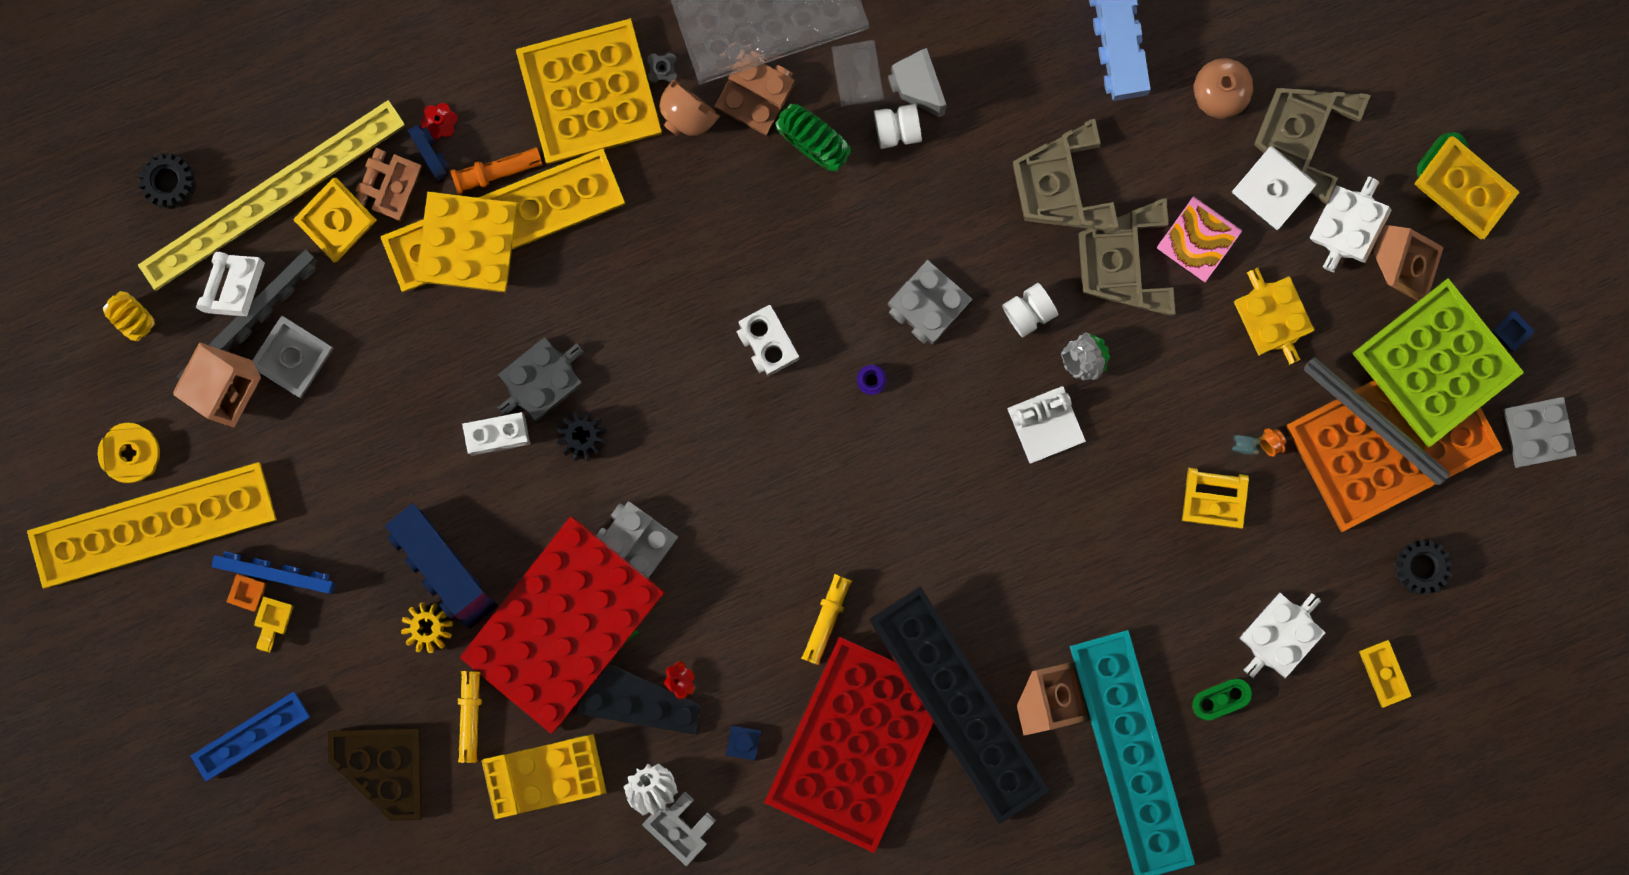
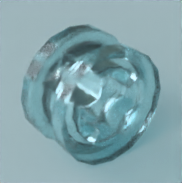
M1234 436L1233 440L1236 441V445L1232 447L1233 452L1258 455L1259 451L1256 449V446L1260 444V439Z

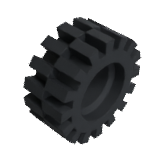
M158 153L155 158L153 156L149 157V162L147 164L143 163L141 166L143 168L142 173H138V178H140L138 185L142 190L143 196L159 208L172 209L174 206L178 208L182 206V202L185 201L187 203L190 200L188 196L190 194L193 195L195 191L193 185H196V179L193 177L195 174L190 165L181 157L175 156L172 153L165 155ZM164 170H172L178 177L177 186L170 192H162L156 186V178Z
M1418 540L1405 545L1402 548L1403 550L1396 556L1397 562H1394V568L1397 571L1395 576L1399 578V584L1402 587H1406L1407 591L1418 595L1439 591L1441 587L1448 583L1447 579L1452 574L1450 567L1453 566L1452 561L1450 562L1448 558L1450 557L1449 553L1443 550L1444 547L1441 544L1438 545L1432 540ZM1421 555L1429 557L1434 563V572L1427 579L1418 578L1412 571L1414 559Z

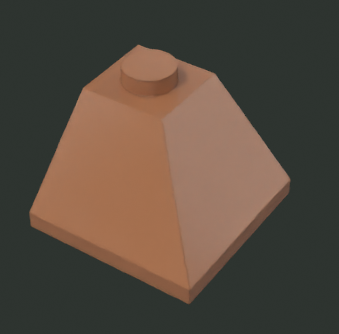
M1384 225L1376 241L1373 254L1387 284L1419 301L1430 293L1444 247L1411 228Z
M1074 662L1031 672L1017 704L1023 735L1048 731L1089 720Z

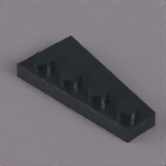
M609 664L578 702L577 714L696 735L701 704L687 698L678 699L674 692Z

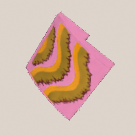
M1193 196L1157 246V249L1206 282L1242 230Z

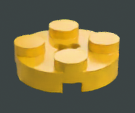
M122 423L114 426L102 438L98 446V460L101 468L110 477L122 483H138L153 475L160 459L159 444L153 433L135 423ZM127 445H131L132 449L137 451L136 456H133L130 462H127L126 457L121 456V451H125Z

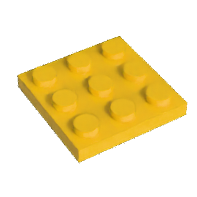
M427 192L416 281L506 293L518 204L516 202Z

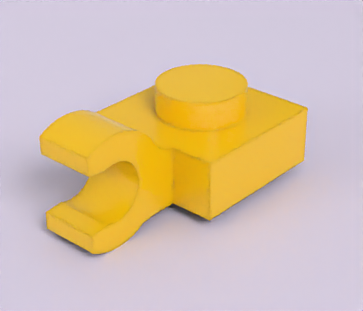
M263 597L254 626L262 628L256 646L258 650L270 653L274 644L275 633L285 635L293 605Z

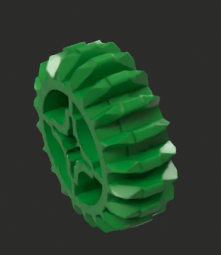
M790 104L781 112L779 119L776 121L777 130L786 140L828 171H837L848 160L851 149L847 142L827 123L798 104Z

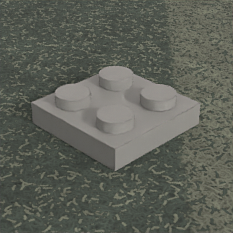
M281 316L254 357L253 362L259 373L297 397L302 398L334 348Z
M1564 397L1503 409L1515 468L1577 456Z

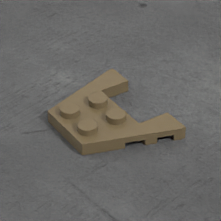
M1277 88L1254 146L1265 153L1272 145L1317 183L1310 193L1322 203L1327 204L1338 177L1310 167L1309 164L1330 112L1332 111L1360 122L1371 95Z
M1095 119L1085 122L1083 126L1076 130H1070L1050 144H1044L1013 161L1024 221L1112 232L1119 230L1114 202L1082 207L1071 153L1100 148L1101 143Z
M1166 198L1118 217V231L1087 229L1078 234L1083 294L1168 316L1176 314L1173 287L1142 289L1137 229L1168 227Z

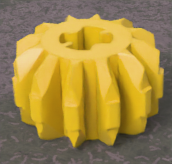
M119 291L103 307L105 317L130 340L139 341L155 325L152 315L128 292Z
M421 602V613L414 607H411L409 612L414 618L403 617L402 622L410 624V628L402 629L401 634H412L406 641L408 646L413 645L418 640L416 652H421L426 643L428 653H434L433 642L443 649L445 644L440 637L443 636L449 639L452 637L451 633L444 632V628L453 626V622H442V619L447 614L441 611L436 615L438 610V604L436 603L431 605L428 613L426 603ZM424 620L428 623L430 621L433 622L431 626L433 633L431 635L428 633L422 635L420 632L423 629L421 623Z

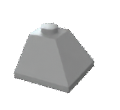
M927 48L892 65V74L888 75V79L893 93L898 91L902 100L916 104L917 107L935 116L940 117L945 114L946 102Z

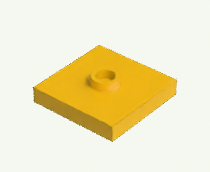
M332 178L293 219L333 263L338 262L377 221L338 178Z

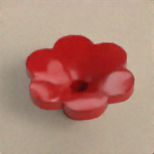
M439 103L437 106H427L424 109L425 116L420 121L421 127H427L435 140L442 136H452L454 125L458 122L456 113L450 111V107L446 103Z
M682 661L669 666L666 670L668 678L665 679V687L669 691L674 692L678 699H685L687 695L693 694L694 684L692 682L694 674L692 670L687 669Z

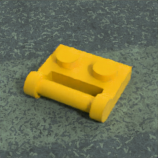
M1188 468L1182 521L1242 529L1249 475L1239 474L1238 477L1198 472L1197 468ZM1204 484L1237 489V495L1232 497L1196 492V485Z

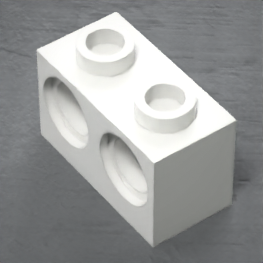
M771 305L739 321L741 329L736 332L745 347L748 345L752 347L755 356L751 357L759 373L765 371L769 377L799 360V355ZM756 322H763L767 325L768 331L764 336L757 337L751 333V326ZM770 348H778L782 352L781 360L776 363L767 361L765 358L766 351Z
M522 412L462 424L467 452L471 456L530 445L526 419Z

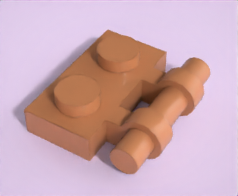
M375 148L372 158H368L365 165L367 171L363 181L358 183L356 187V199L364 207L368 197L376 199L372 211L401 222L423 166L395 154L390 165L383 163L387 152ZM378 173H383L385 177L380 190L373 188Z

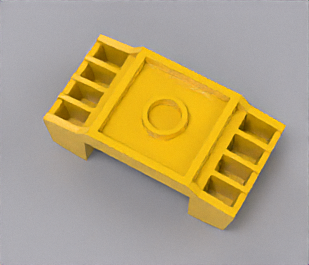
M594 734L481 760L494 819L607 794Z

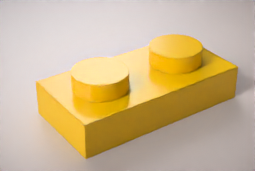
M1389 640L1359 651L1382 708L1411 697Z

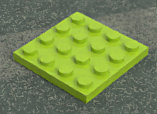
M1449 278L1352 353L1428 448L1524 373Z

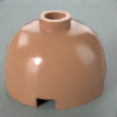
M1230 58L1215 59L1205 64L1198 72L1194 81L1193 92L1197 104L1202 111L1209 116L1224 119L1240 114L1250 103L1253 94V79L1248 69L1239 61Z
M673 79L663 92L659 104L660 112L667 120L664 126L676 136L681 132L688 136H699L707 132L720 116L692 91H686L683 89L684 85Z

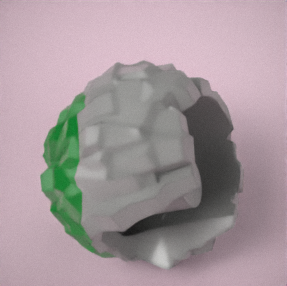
M1086 332L1083 335H1079L1077 340L1069 341V344L1061 352L1066 371L1068 370L1076 379H1099L1102 373L1106 371L1108 361L1110 360L1109 348L1104 345L1105 341L1103 338L1100 339L1096 335Z

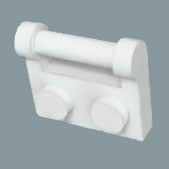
M215 252L212 258L214 265L203 297L199 298L196 308L205 313L247 317L265 262L259 257L235 256L223 252ZM225 268H230L219 301H214Z

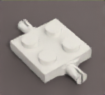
M1367 177L1361 192L1350 191L1336 185L1310 236L1312 242L1322 245L1330 251L1323 265L1324 269L1334 273L1341 257L1354 258L1366 263L1392 211L1389 206L1372 198L1379 184L1378 180Z
M1279 593L1239 638L1251 648L1255 656L1250 664L1244 668V671L1248 674L1256 665L1249 676L1254 678L1261 668L1266 665L1275 669L1286 678L1326 633L1313 622L1309 615L1321 603L1317 598L1308 606L1316 597L1314 594L1311 593L1305 602L1299 606L1291 603Z

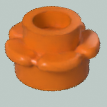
M1265 429L1263 435L1258 439L1261 448L1272 457L1280 452L1284 453V444H1286L1284 435L1277 429Z

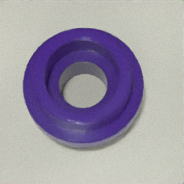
M867 365L858 372L857 385L863 393L876 395L886 386V374L879 366ZM869 375L877 377V383L873 386L866 383V377Z

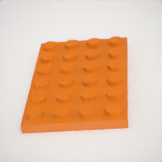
M1374 380L1354 390L1449 472L1448 478L1503 450L1481 407L1428 448ZM1338 399L1286 425L1341 532L1436 484Z

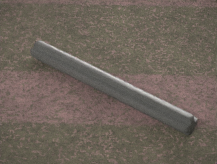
M1312 358L1305 365L1304 370L1433 482L1441 485L1448 478L1449 472L1317 358Z

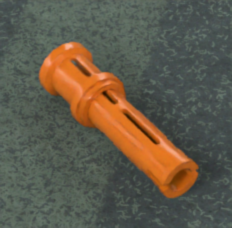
M535 147L525 152L485 164L478 161L472 167L459 171L453 169L450 172L458 195H462L465 190L477 186L484 188L487 187L486 185H489V181L542 166L543 164L538 149Z

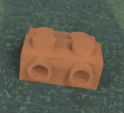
M750 51L749 55L742 52L714 108L767 136L791 93L795 80L790 78L792 73L786 68L777 65L773 69L764 64L766 59L753 51Z

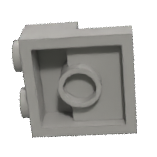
M927 260L888 302V306L891 308L889 314L899 323L903 324L906 321L914 329L911 333L922 343L925 344L929 341L933 345L972 301V298Z
M628 501L625 506L620 503L610 516L614 520L608 530L602 528L596 536L649 579L678 539V536Z

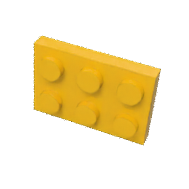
M1455 137L1447 139L1414 184L1479 239L1487 237L1519 194L1515 187Z

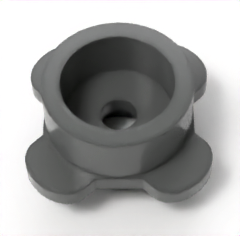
M653 53L648 56L647 62L650 65L648 79L650 82H671L673 79H677V73L674 69L677 59L673 53H667L665 56H658ZM661 65L665 66L663 71L659 69Z

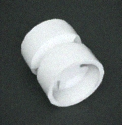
M916 104L899 106L897 113H894L891 109L874 111L880 149L894 147L898 144L899 140H902L905 145L922 142Z
M1039 283L1025 290L1023 298L1016 296L1002 305L1009 321L1022 338L1036 330L1038 322L1045 324L1058 316L1052 300Z

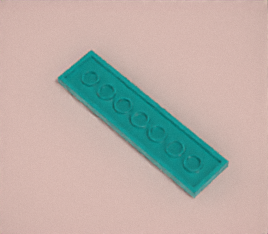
M1126 630L1069 646L1134 875H1160L1195 865L1129 631Z

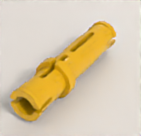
M836 574L833 576L834 578L826 599H822L820 603L823 605L805 652L801 659L816 665L820 664L839 612H843L844 607L842 604L852 583L851 580Z
M461 671V698H458V705H461L458 762L478 763L479 705H482V699H479L480 672Z

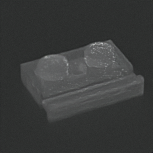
M869 40L838 47L832 46L841 107L884 100L875 41Z

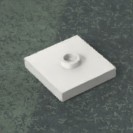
M1271 145L1234 188L1232 193L1278 230L1317 183Z

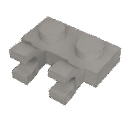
M686 792L671 807L666 804L665 810H657L655 815L651 814L642 824L685 866L706 846L707 842L701 836L716 821L707 812L691 828L679 817L694 801Z

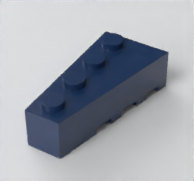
M414 503L385 525L391 533L387 537L397 551L403 549L408 557L404 559L414 573L420 571L426 579L422 581V584L432 596L436 593L440 596L443 602L439 605L450 619L455 616L471 629L498 607L494 600L480 589L482 585L467 568L462 566L463 562L449 545L445 544V539Z

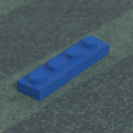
M225 551L223 557L216 555L213 557L211 566L213 568L334 594L336 583L328 581L330 575L312 571L311 577L299 574L300 568L282 565L281 570L270 568L271 562L253 558L252 564L240 561L242 555Z
M292 692L195 752L190 757L204 780L208 782L308 720L311 716L297 693Z

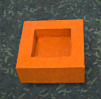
M236 574L227 603L257 612L267 584Z

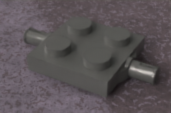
M544 337L498 374L508 386L511 397L497 406V408L505 416L519 405L527 410L537 422L583 385L574 374L570 363L584 354V351L576 343L562 354L554 349Z

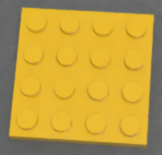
M631 18L516 49L547 165L583 156L601 148L605 150L662 134Z

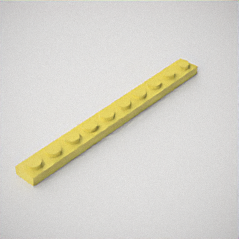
M387 100L138 264L139 268L155 291L159 290L406 127L390 101Z

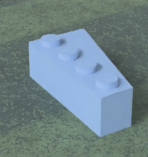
M1089 0L1090 6L1096 7L1097 18H1093L1095 35H1101L1103 47H1098L1101 65L1106 64L1108 76H1104L1106 94L1111 93L1113 101L1148 95L1151 89L1144 49H1140L1139 46L1142 43L1141 23H1139V20L1134 19V15L1137 14V0Z

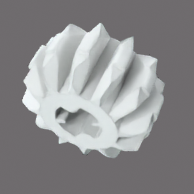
M647 764L643 770L636 768L637 773L633 776H628L629 782L624 786L625 794L628 798L627 801L634 810H637L642 815L648 812L655 815L657 810H665L666 804L674 802L673 796L678 792L674 777L667 768L664 769L660 764H656L654 767Z

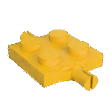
M1259 268L1247 272L1254 289L1248 295L1236 299L1234 304L1258 356L1271 350L1282 349L1289 365L1300 361L1301 359L1293 344L1300 337L1315 330L1290 276L1275 283L1265 284Z

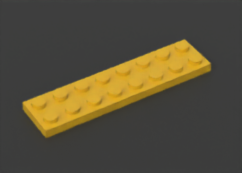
M603 148L478 197L516 202L518 204L512 250L626 205ZM424 219L380 236L403 293L428 284L416 281Z
M257 462L27 530L42 588L47 589L274 522L277 519L261 463Z

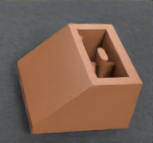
M199 342L173 394L207 419L235 427L261 376L253 360Z

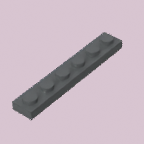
M305 249L252 301L247 317L237 316L209 346L231 353L229 349L236 342L240 344L245 341L252 333L250 328L257 321L260 323L265 321L272 314V307L279 300L285 301L294 292L293 286L300 279L304 281L316 270L314 265L318 261ZM185 368L177 375L179 379L181 378Z

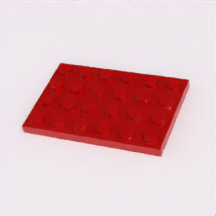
M571 516L459 658L476 672H480L484 679L549 733L553 734L663 597L665 592Z
M838 638L764 803L875 853L934 723L896 662L846 639Z

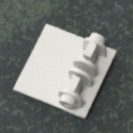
M1063 386L1007 408L1030 464L1086 442L1071 407L1070 397L1065 392Z

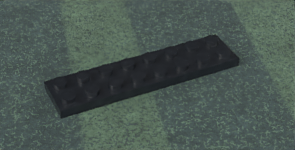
M917 587L868 619L998 824H1001L1050 791L922 587Z

